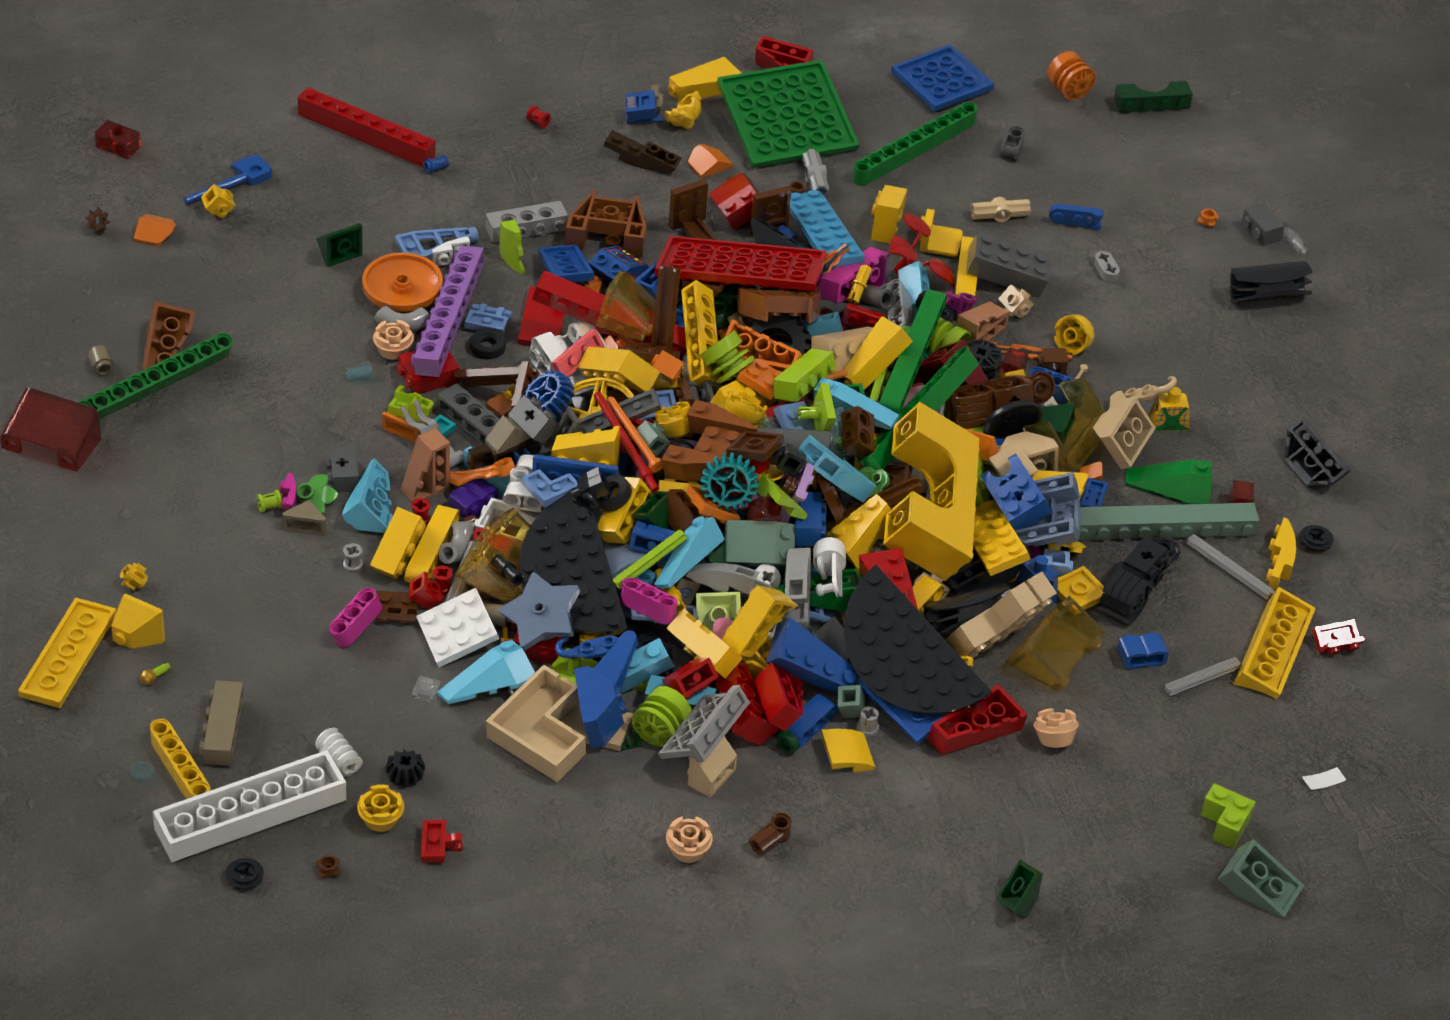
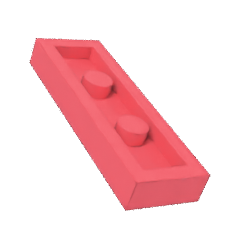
M596 329L588 331L552 361L553 369L569 377L578 370L576 367L588 346L604 348L605 346Z

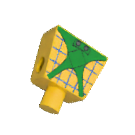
M1174 387L1169 393L1157 395L1148 414V417L1156 427L1154 431H1189V404L1186 394L1181 393L1180 388Z

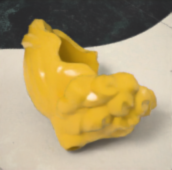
M694 91L693 94H687L682 101L678 102L676 109L665 111L664 116L666 120L674 126L684 127L687 130L691 129L695 119L698 118L701 112L702 98L700 93Z

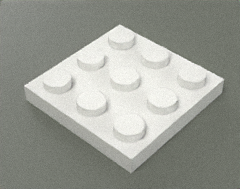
M476 588L416 616L439 668L500 639Z

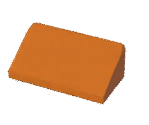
M965 428V430L979 438V455L981 460L989 462L988 459L999 453L994 436Z

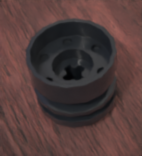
M978 339L967 342L988 380L998 378L1002 360L1000 348L987 340Z

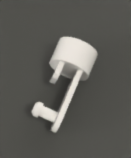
M832 537L823 538L814 545L813 565L815 570L821 574L823 580H827V576H832V583L825 585L817 584L815 587L816 593L819 596H824L825 593L835 592L836 597H842V571L846 566V547L839 539Z

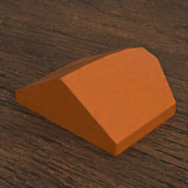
M699 144L693 149L687 163L700 178L733 167V163L719 149L705 144Z
M150 214L139 217L133 241L159 247L173 233L176 224L169 218Z

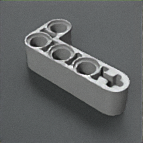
M898 279L880 286V288L892 290L896 297L893 307L887 310L888 320L900 327H911L913 324V312L909 291Z

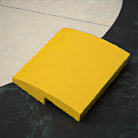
M850 729L821 730V738L832 770L848 767L852 768L853 773L875 770V764L863 732Z

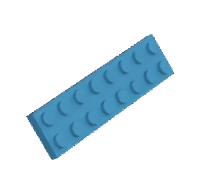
M810 190L808 193H791L790 213L813 249L827 250V254H829L833 250L839 249L845 243L847 244L834 258L825 264L826 268H829L837 256L848 247H850V250L841 257L839 264L833 267L864 262L863 252L821 191Z

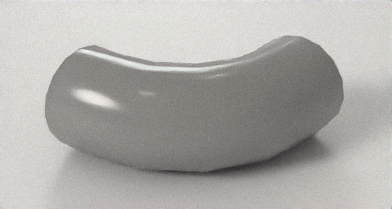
M384 306L376 313L374 321L380 324L383 321H386V323H397V320H401L409 324L410 330L414 333L426 327V321L430 319V315L421 307L411 313L403 314L393 311L388 306Z
M473 522L452 523L451 542L441 545L438 553L443 563L454 564L462 561L469 542L473 540Z

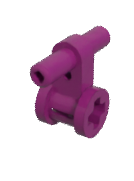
M954 290L945 292L947 294L946 306L954 308L956 315L972 309L973 304L977 301V298L969 293H960L959 296L955 294Z

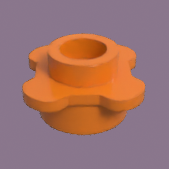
M1204 209L1201 211V216L1198 217L1197 221L1205 226L1213 227L1216 225L1215 221L1219 219V216L1212 209Z

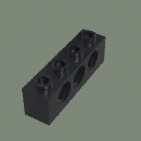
M625 618L628 631L636 633L638 639L636 650L660 638L674 667L658 676L667 677L685 666L690 660H693L692 656L637 620ZM622 634L613 635V636H616L617 638H619Z

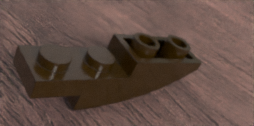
M614 130L610 132L603 145L619 153L618 160L647 170L675 171L682 157L649 141L644 146Z
M530 438L499 454L487 444L468 449V466L470 470L488 465L492 466L498 460L507 457L512 458L515 463L516 461L513 459L515 452L521 456L523 449L526 448L532 453L540 444L538 441Z

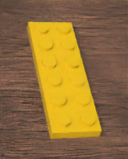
M995 499L985 501L976 507L973 548L990 576L1031 560L1028 551Z
M75 597L18 689V697L61 708L112 624L117 612L116 608Z

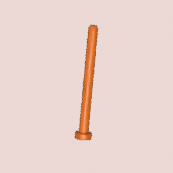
M608 397L607 403L648 460L650 470L652 472L660 471L663 468L661 458L655 457L615 398Z

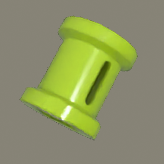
M278 489L274 490V493L256 495L258 508L261 513L278 507V509L282 508V498Z

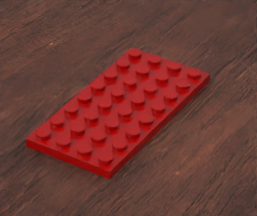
M670 236L655 267V276L659 275L660 266L666 265L681 268V280L694 279L702 282L715 281L722 284L735 283L742 286L756 285L762 288L777 287L782 290L798 289L802 292H810L816 289L826 261L827 250Z

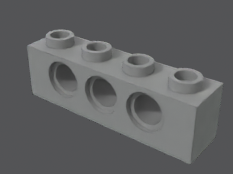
M561 201L486 213V230L492 243L500 242V222L516 220L521 231V238L565 231L568 215Z

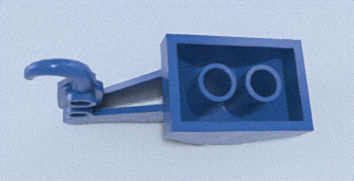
M625 631L619 638L608 635L586 640L569 650L562 649V644L569 640V637H562L556 643V653L562 658L592 659L604 656L594 669L588 666L574 669L582 721L592 749L606 746L624 724L623 714L626 713L624 700H622L621 690L638 645L636 633L633 631Z

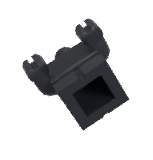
M787 443L776 450L769 458V462L776 465L781 471H787V474L796 477L806 463V454L801 449Z
M599 467L586 472L577 480L578 488L571 491L574 499L582 496L585 502L590 503L592 510L600 508L598 498L611 495L608 480Z

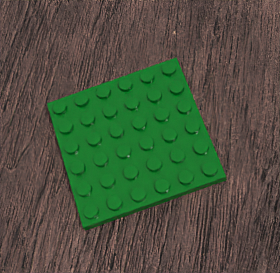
M823 60L717 78L718 87L752 168L802 160L803 153L807 152L808 149H815L816 152H819L820 156L858 150V140Z

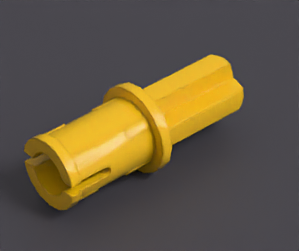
M861 265L856 279L852 281L853 286L847 297V301L853 303L854 300V304H859L864 289L867 288L866 283L872 271L871 267Z

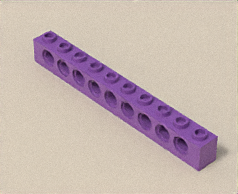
M460 246L458 252L454 254L453 264L449 266V274L445 275L444 286L440 287V296L436 297L435 308L431 309L430 319L426 321V329L422 331L421 341L417 343L416 353L411 358V365L414 366L415 375L440 376L484 267V248Z

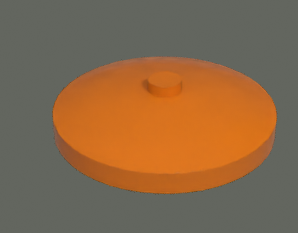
M392 253L381 256L366 267L362 276V288L366 297L373 304L381 308L388 306L396 312L415 311L419 307L425 308L436 300V297L440 296V287L443 286V277L439 267L428 258L413 253Z

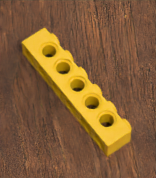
M695 280L681 291L689 381H694L700 389L705 381L718 383L717 379L721 377V371L713 375L712 372L718 365L714 363L706 366L700 357V354L717 343L718 339L713 290Z

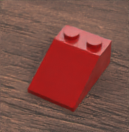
M741 172L709 193L733 230L751 220L753 194L757 193Z

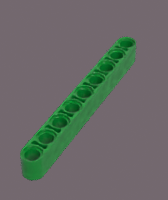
M965 102L858 160L854 164L853 182L860 186L867 185L971 128L976 123L978 106L972 102Z
M927 289L908 333L913 342L899 355L882 394L880 404L897 414L902 411L947 300V294Z
M219 333L80 400L74 406L72 414L73 423L79 427L90 425L228 357L233 344L232 337L226 333Z
M967 346L962 347L950 357L899 413L897 422L919 402L934 411H937L979 365V362ZM894 426L891 430L884 429L875 439V452L858 459L863 468L872 467L875 470H884L895 458L891 454Z

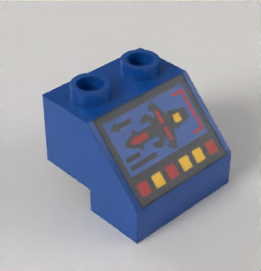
M619 245L602 248L588 262L594 275L603 278V282L621 294L629 288L637 277L649 268L648 264Z

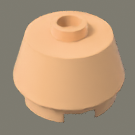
M397 320V323H386V321H383L377 325L373 341L384 358L397 360L398 355L409 351L414 341V335L410 330L409 324L404 321Z
M1054 708L1038 712V718L1034 722V728L1040 743L1053 748L1070 745L1079 726L1076 714L1068 709H1065V713L1054 712Z
M679 817L671 823L666 833V841L677 860L684 863H694L699 861L712 845L713 836L709 825L699 817H695V819Z

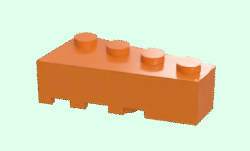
M733 319L725 335L727 336L735 330L743 341L736 349L738 351L746 348L749 349L742 356L744 360L753 355L755 360L757 358L763 360L777 371L783 372L802 356L800 351L779 341L776 342L765 334L761 335L752 328L743 326Z

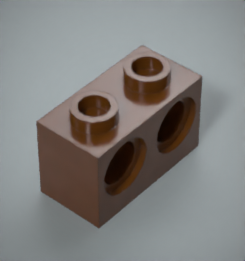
M860 406L842 412V449L858 459L875 452L874 415Z

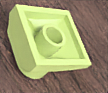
M740 592L696 593L698 620L712 632L713 624L719 618H728L734 622L741 608Z

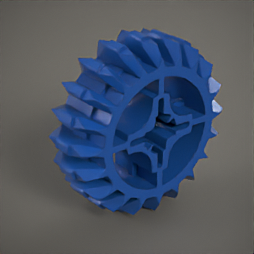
M555 370L545 371L543 375L538 374V378L532 379L533 382L527 385L528 388L524 391V395L529 398H537L543 404L541 407L544 410L548 409L556 416L554 419L557 420L560 414L563 415L564 410L573 402L571 398L575 395L573 392L575 388L571 380L564 373Z

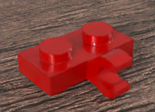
M423 820L421 863L445 862L446 848L457 852L463 851L462 834H447L446 820Z

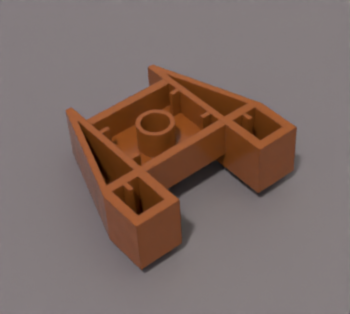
M593 190L569 216L566 225L565 245L577 244L578 248L585 249L589 232L624 236L623 249L634 256L643 257L647 226L638 195H635L633 201L598 197L596 196L597 190Z
M738 287L737 312L742 314V317H752L768 322V313L772 316H781V312L789 313V316H801L808 323H812L820 316L821 292L818 289L802 292L800 290L771 291L760 290L758 287Z
M695 400L687 417L690 432L702 436L694 450L669 445L661 459L665 477L680 481H700L701 477L705 476L702 473L703 469H708L706 466L708 461L714 463L713 458L715 456L721 460V454L723 453L727 457L726 449L745 430L758 432V427L716 404ZM724 467L716 472L727 473L732 467ZM738 470L737 477L742 480L743 474Z

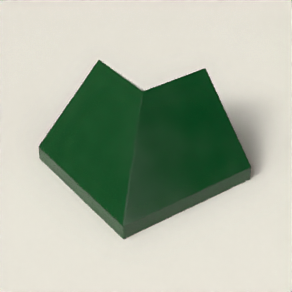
M361 223L316 239L327 268L363 255Z
M1019 859L996 900L1017 914L1027 918L1039 898L1043 873Z

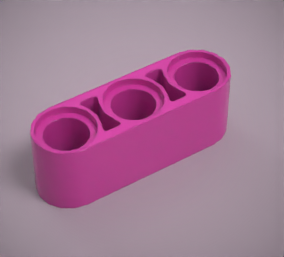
M626 578L622 581L620 602L624 606L662 624H671L676 618L678 600L674 596L636 578Z
M373 588L362 589L330 624L329 630L338 647L346 648L350 646L381 612L382 604L376 590Z

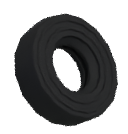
M491 328L479 329L471 335L470 349L479 358L494 359L504 353L506 338L499 330ZM483 341H493L495 345L487 347L480 343Z
M617 474L606 478L610 491L614 488H619L617 494L609 499L604 496L597 499L600 508L607 512L620 509L631 497V484L625 477Z

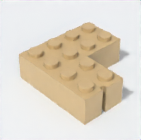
M1041 571L1026 581L1027 584L1023 582L1013 588L991 608L958 627L945 640L959 656H971L974 658L979 652H985L991 648L997 641L998 643L1003 641L1010 633H1016L1022 629L1025 624L1034 619V616L1042 612L1043 608L1052 603L1051 598L1057 592Z
M543 665L486 720L487 738L555 782H558L586 754V737L561 722L579 704L577 685L565 677L560 679L557 672Z

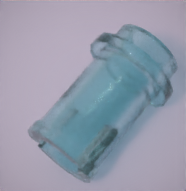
M364 363L362 366L346 368L348 381L365 377L369 379L370 376H373L371 364Z

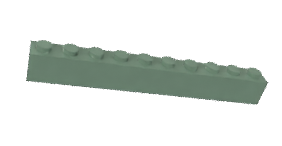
M1254 503L1081 507V530L1078 540L1139 539L1144 537L1177 538L1190 537L1192 534L1198 537L1256 535L1259 518Z

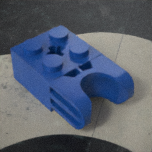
M1014 454L1008 458L1011 465L1008 474L997 478L991 475L989 471H986L980 477L1012 528L1018 530L1032 526L1053 513L1018 455Z

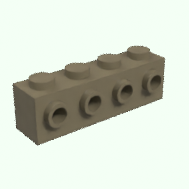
M216 680L214 690L210 689L209 703H211V707L207 706L206 709L208 724L204 723L203 737H205V740L200 741L199 754L203 755L204 764L232 766L244 699L243 682Z

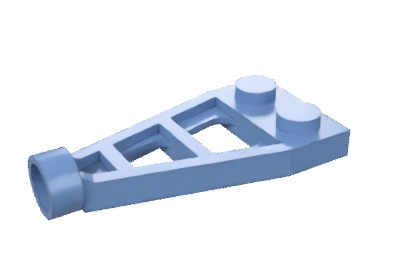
M474 226L470 228L412 231L395 235V242L401 253H413L431 260L434 248L424 250L420 244L421 240H435L436 247L443 244L441 237H454L455 239L468 237L470 243L479 241V236Z

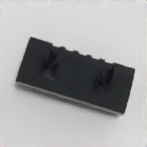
M1306 261L1231 268V302L1241 303L1260 301L1262 299L1269 300L1311 295L1312 291H1305V284H1310L1312 281L1305 276L1312 274L1313 271Z
M998 582L923 605L924 616L944 639H947L958 627L996 604L1002 598V594L1010 589V586Z

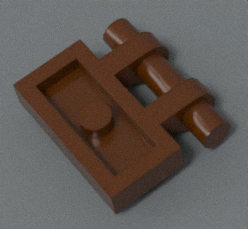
M376 591L382 604V610L374 619L375 621H380V623H387V621L400 622L401 625L416 623L418 603L409 598V593Z

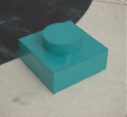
M441 414L434 418L439 425L440 433L445 438L456 430V423Z

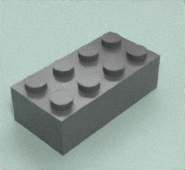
M977 231L968 248L966 273L1006 287L1012 284L1020 290L1023 288L1030 295L1040 297L1049 281L1050 256Z

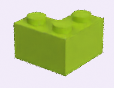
M1214 783L1205 797L1201 816L1217 823L1213 840L1234 849L1252 818L1256 801Z

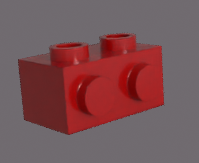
M706 657L694 659L662 679L665 686L675 689L687 700L697 690L710 686V682L719 676L710 658Z

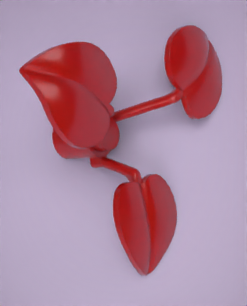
M908 212L904 214V221L909 228L917 232V237L911 247L909 242L899 235H895L891 239L889 253L903 257L894 267L897 274L899 269L917 262L918 255L914 250L922 235L925 237L931 235L928 224L918 216ZM935 258L922 263L923 267L929 265V269L935 275L952 285L953 288L955 287L954 275L945 263Z

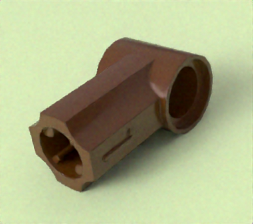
M782 812L774 814L768 825L749 838L752 850L757 855H764L778 843L788 841L791 835V817Z

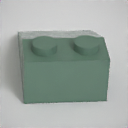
M725 521L724 563L758 568L762 564H771L779 572L786 571L788 549H795V524L777 521Z
M1254 839L1237 849L1218 878L1234 895L1280 918L1285 917L1304 887V884Z

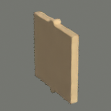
M1017 442L1005 449L1001 448L999 453L988 459L1001 477L1010 471L1011 465L1008 458L1014 454L1018 455L1030 476L1038 472V469Z

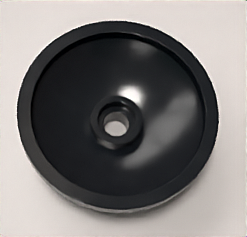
M1031 401L1008 402L998 407L987 417L983 425V433L994 436L997 439H1006L1007 436L1021 432H1031L1041 422L1043 417L1042 410L1038 404Z

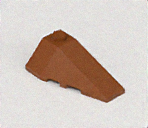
M159 302L154 303L149 319L141 371L178 353L192 330L195 311Z

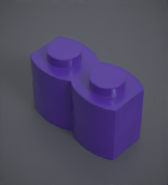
M484 478L472 480L466 486L457 488L449 495V507L460 510V515L463 518L470 515L477 517L481 513L483 506L487 505L491 498L498 499V489Z

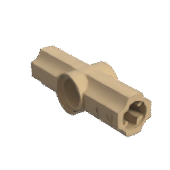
M996 197L991 202L971 204L972 220L995 218L998 222H1005L1010 217L1028 216L1031 212L1029 199L1007 201L1004 197Z

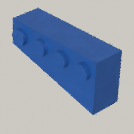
M789 617L777 623L767 664L773 662L794 676L837 696L838 686L857 685L858 675L853 666L795 620Z

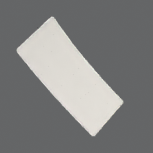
M1338 767L1319 774L1302 777L1311 790L1329 787L1346 780Z

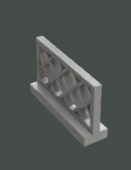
M733 685L727 693L704 695L658 753L660 758L694 756L698 762H705L750 703L741 687Z

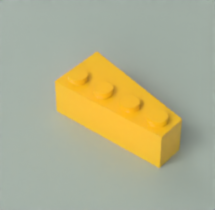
M589 346L576 367L582 371V376L587 379L597 377L610 378L619 381L629 389L641 392L651 390L660 373L630 350Z

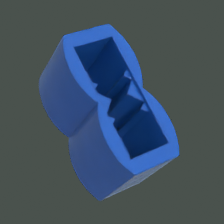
M1146 633L1142 636L1126 635L1119 638L1117 651L1123 665L1127 669L1164 665L1169 654L1159 633Z

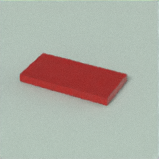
M529 287L518 336L519 345L531 346L532 338L547 332H552L554 336L561 335L565 313L532 300L536 287Z

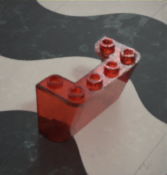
M25 388L1 434V448L21 454L22 439L56 450L58 466L78 472L101 441L99 414L92 406L34 388ZM13 440L15 445H11L10 442ZM63 456L70 458L73 463L65 461Z

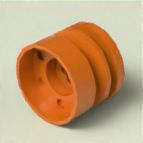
M1066 51L1058 55L1047 69L1048 80L1068 100H1077L1084 97L1093 88L1096 81L1094 70L1084 63V60L1073 51Z

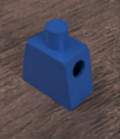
M1039 555L1022 564L1015 585L1018 586L1023 582L1027 584L1026 581L1042 571L1055 591L1058 592V575L1048 565V558ZM1057 594L1051 598L1052 603L1057 601Z

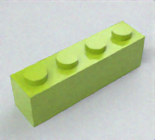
M811 348L773 379L774 399L798 402L816 387L821 378H826L835 371L836 361L834 360V352Z

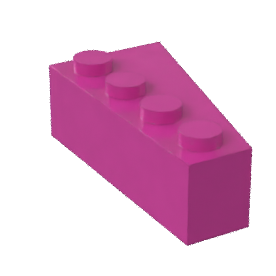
M869 247L863 251V263L838 266L820 277L818 288L821 292V298L835 303L847 301L853 286L852 281L856 279L861 265H867L872 268L866 283L867 285L876 287L884 285L889 253Z

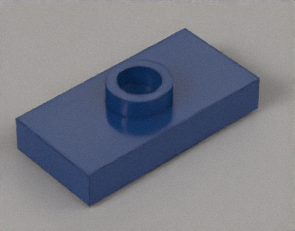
M1088 478L1080 507H1102L1109 483Z

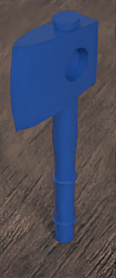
M252 155L231 164L230 166L238 175L216 185L222 189H229L244 182L253 186L271 179L272 168L259 155ZM209 188L184 197L185 204L187 205L202 199L201 196Z

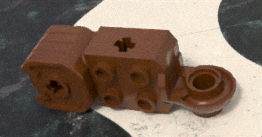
M1036 372L1027 376L1009 375L980 381L977 384L959 386L946 400V417L964 429L981 427L994 410L1008 402L1020 400L1031 401L1036 404L1047 402L1055 391L1054 379L1047 372Z

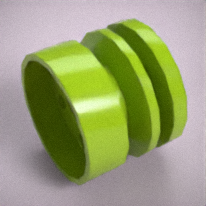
M940 318L926 354L929 356L938 347L963 339L969 342L971 341V332L959 326L953 327V323L946 322V320Z
M735 330L700 354L706 366L714 363L718 365L713 370V375L720 371L723 372V375L717 379L719 384L732 380L755 360L753 355L745 360L742 356L749 351L748 348L741 351L736 349L743 341Z
M658 686L651 691L645 701L634 712L632 725L638 735L646 742L657 747H664L689 715L691 707L684 696L675 689L667 686Z

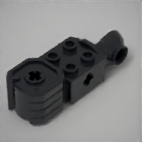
M1144 537L1127 556L1123 565L1114 572L1105 584L1102 591L1104 593L1100 600V604L1103 606H1100L1099 610L1127 625H1131L1146 606L1154 584H1159L1162 580L1163 570L1179 558L1181 548L1178 543L1166 537H1156L1151 540Z

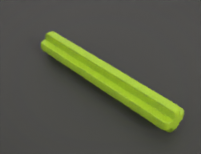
M681 530L676 531L613 578L615 586L618 589H622V581L624 579L637 578L687 540L685 533Z

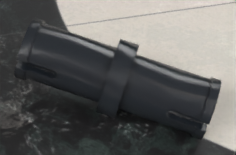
M501 554L493 556L491 564L499 571V574L504 579H508L513 586H520L524 581V576L516 570V566L512 562L507 561Z

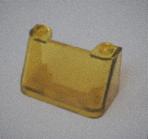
M620 270L606 291L596 326L643 341L646 335L650 336L653 324H650L654 317L656 299L629 273Z
M514 508L491 520L482 529L457 570L456 576L462 582L504 603H509L521 596V587L513 586L508 579H504L491 564V559L496 554H501L507 561L512 562L520 573V552L526 533L531 525Z
M1069 595L1037 624L1006 661L1013 668L1053 689L1058 687L1063 689L1070 682L1068 678L1070 676L1069 672L1091 648L1095 651L1103 643L1101 638L1105 635L1106 631Z

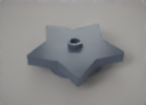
M533 572L522 595L500 607L498 611L503 617L517 626L520 646L525 651L539 641L549 640L554 637L574 636L570 621V610L580 593V589L577 585L551 586Z

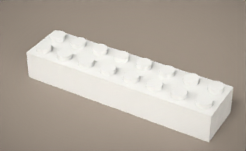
M328 750L154 810V830L171 862L343 802L346 800V781Z

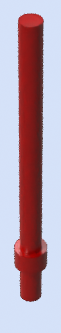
M600 391L596 392L593 396L611 426H620V440L638 468V474L642 481H646L652 493L657 492L660 488L653 478V472L643 462Z

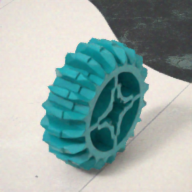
M723 453L721 454V460L715 456L713 458L714 463L707 462L706 466L708 469H703L702 473L705 476L701 477L700 482L705 483L701 486V490L707 491L704 494L705 498L712 497L711 504L718 502V509L722 505H726V511H729L730 506H733V509L736 511L738 510V504L744 508L746 507V501L750 503L753 501L751 495L757 494L755 488L759 487V482L755 480L758 479L759 475L753 473L755 466L747 467L750 463L749 459L742 462V455H739L738 459H734V453H730L729 458ZM724 467H732L727 473L716 472ZM738 470L746 477L747 485L737 477ZM732 474H734L732 479L733 483L729 485L728 489L726 490V483L728 479L731 478ZM712 479L721 485V494L714 488ZM733 491L743 492L738 496L727 497Z

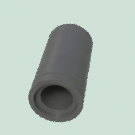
M867 285L859 303L888 310L895 304L896 297L892 290Z

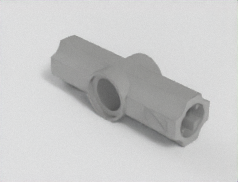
M808 149L807 152L803 153L802 157L805 166L806 183H810L811 190L821 191L825 197L829 194L826 166L822 165L819 152H816L815 149Z

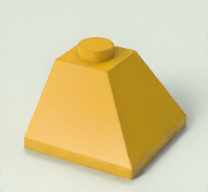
M124 594L111 625L113 641L130 649L163 643L165 641L163 610L128 594Z

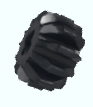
M404 748L401 753L395 751L393 756H389L386 773L390 782H395L397 787L404 784L407 788L410 783L416 786L418 780H422L425 763L422 760L421 754H416L414 749L407 752Z

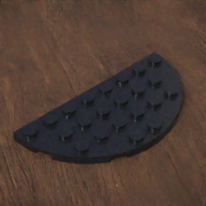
M569 492L547 506L534 520L526 533L519 560L520 573L524 576V589L533 572L551 586L577 585L580 593L570 610L573 632L586 635V633L601 634V636L623 634L625 631H628L594 512L591 509L590 503L585 502L582 496L574 499L572 493Z
M875 564L864 575L853 591L844 621L847 653L856 674L863 684L882 701L901 708L903 711L921 715L950 714L953 711L966 707L970 708L992 695V691Z

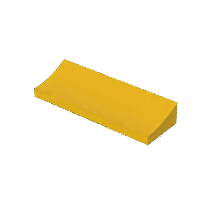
M1278 587L1267 602L1233 685L1262 692L1277 700L1282 693L1316 608Z

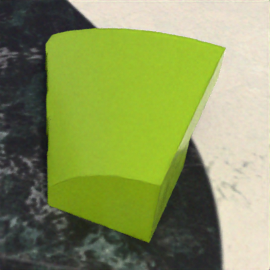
M516 220L500 222L499 252L504 261L519 274H525V268L521 262L523 248L521 231Z
M399 385L395 390L393 400L388 405L387 413L404 418L400 410L404 406L414 421L424 423L418 418L413 402L416 400L419 402L424 415L428 418L431 416L435 402L422 397L416 392L406 393L404 392L405 386Z
M762 474L758 481L759 487L755 488L762 498L782 505L790 516L805 520L808 516L806 512L767 475Z

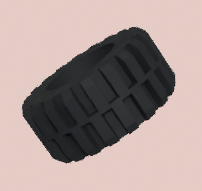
M787 314L783 317H770L768 315V322L761 320L752 322L753 325L750 328L761 335L765 334L776 342L792 343L793 348L800 351L802 356L811 349L812 336L805 325H802L801 321L797 318L793 319L792 316Z

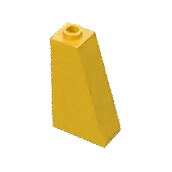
M721 57L670 76L668 92L678 102L682 101L687 94H693L694 91H698L701 98L719 96L722 94L717 84V78L740 74L741 72L729 60Z
M882 316L843 369L848 371V374L843 376L845 379L844 384L862 383L865 390L913 342L902 327Z

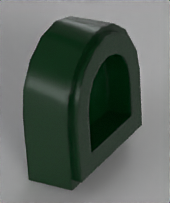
M780 730L778 732V748L791 755L799 750L800 743L793 733L788 730Z

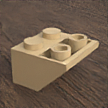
M725 737L722 738L705 762H698L694 756L688 757L690 760L687 771L688 786L711 798L736 770L737 754Z

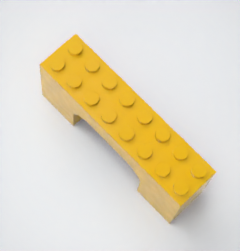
M919 402L894 425L891 454L918 470L925 477L930 487V501L912 491L886 514L883 545L890 549L902 548L905 558L946 581L973 558L977 470L979 466L978 454L980 451L979 438Z

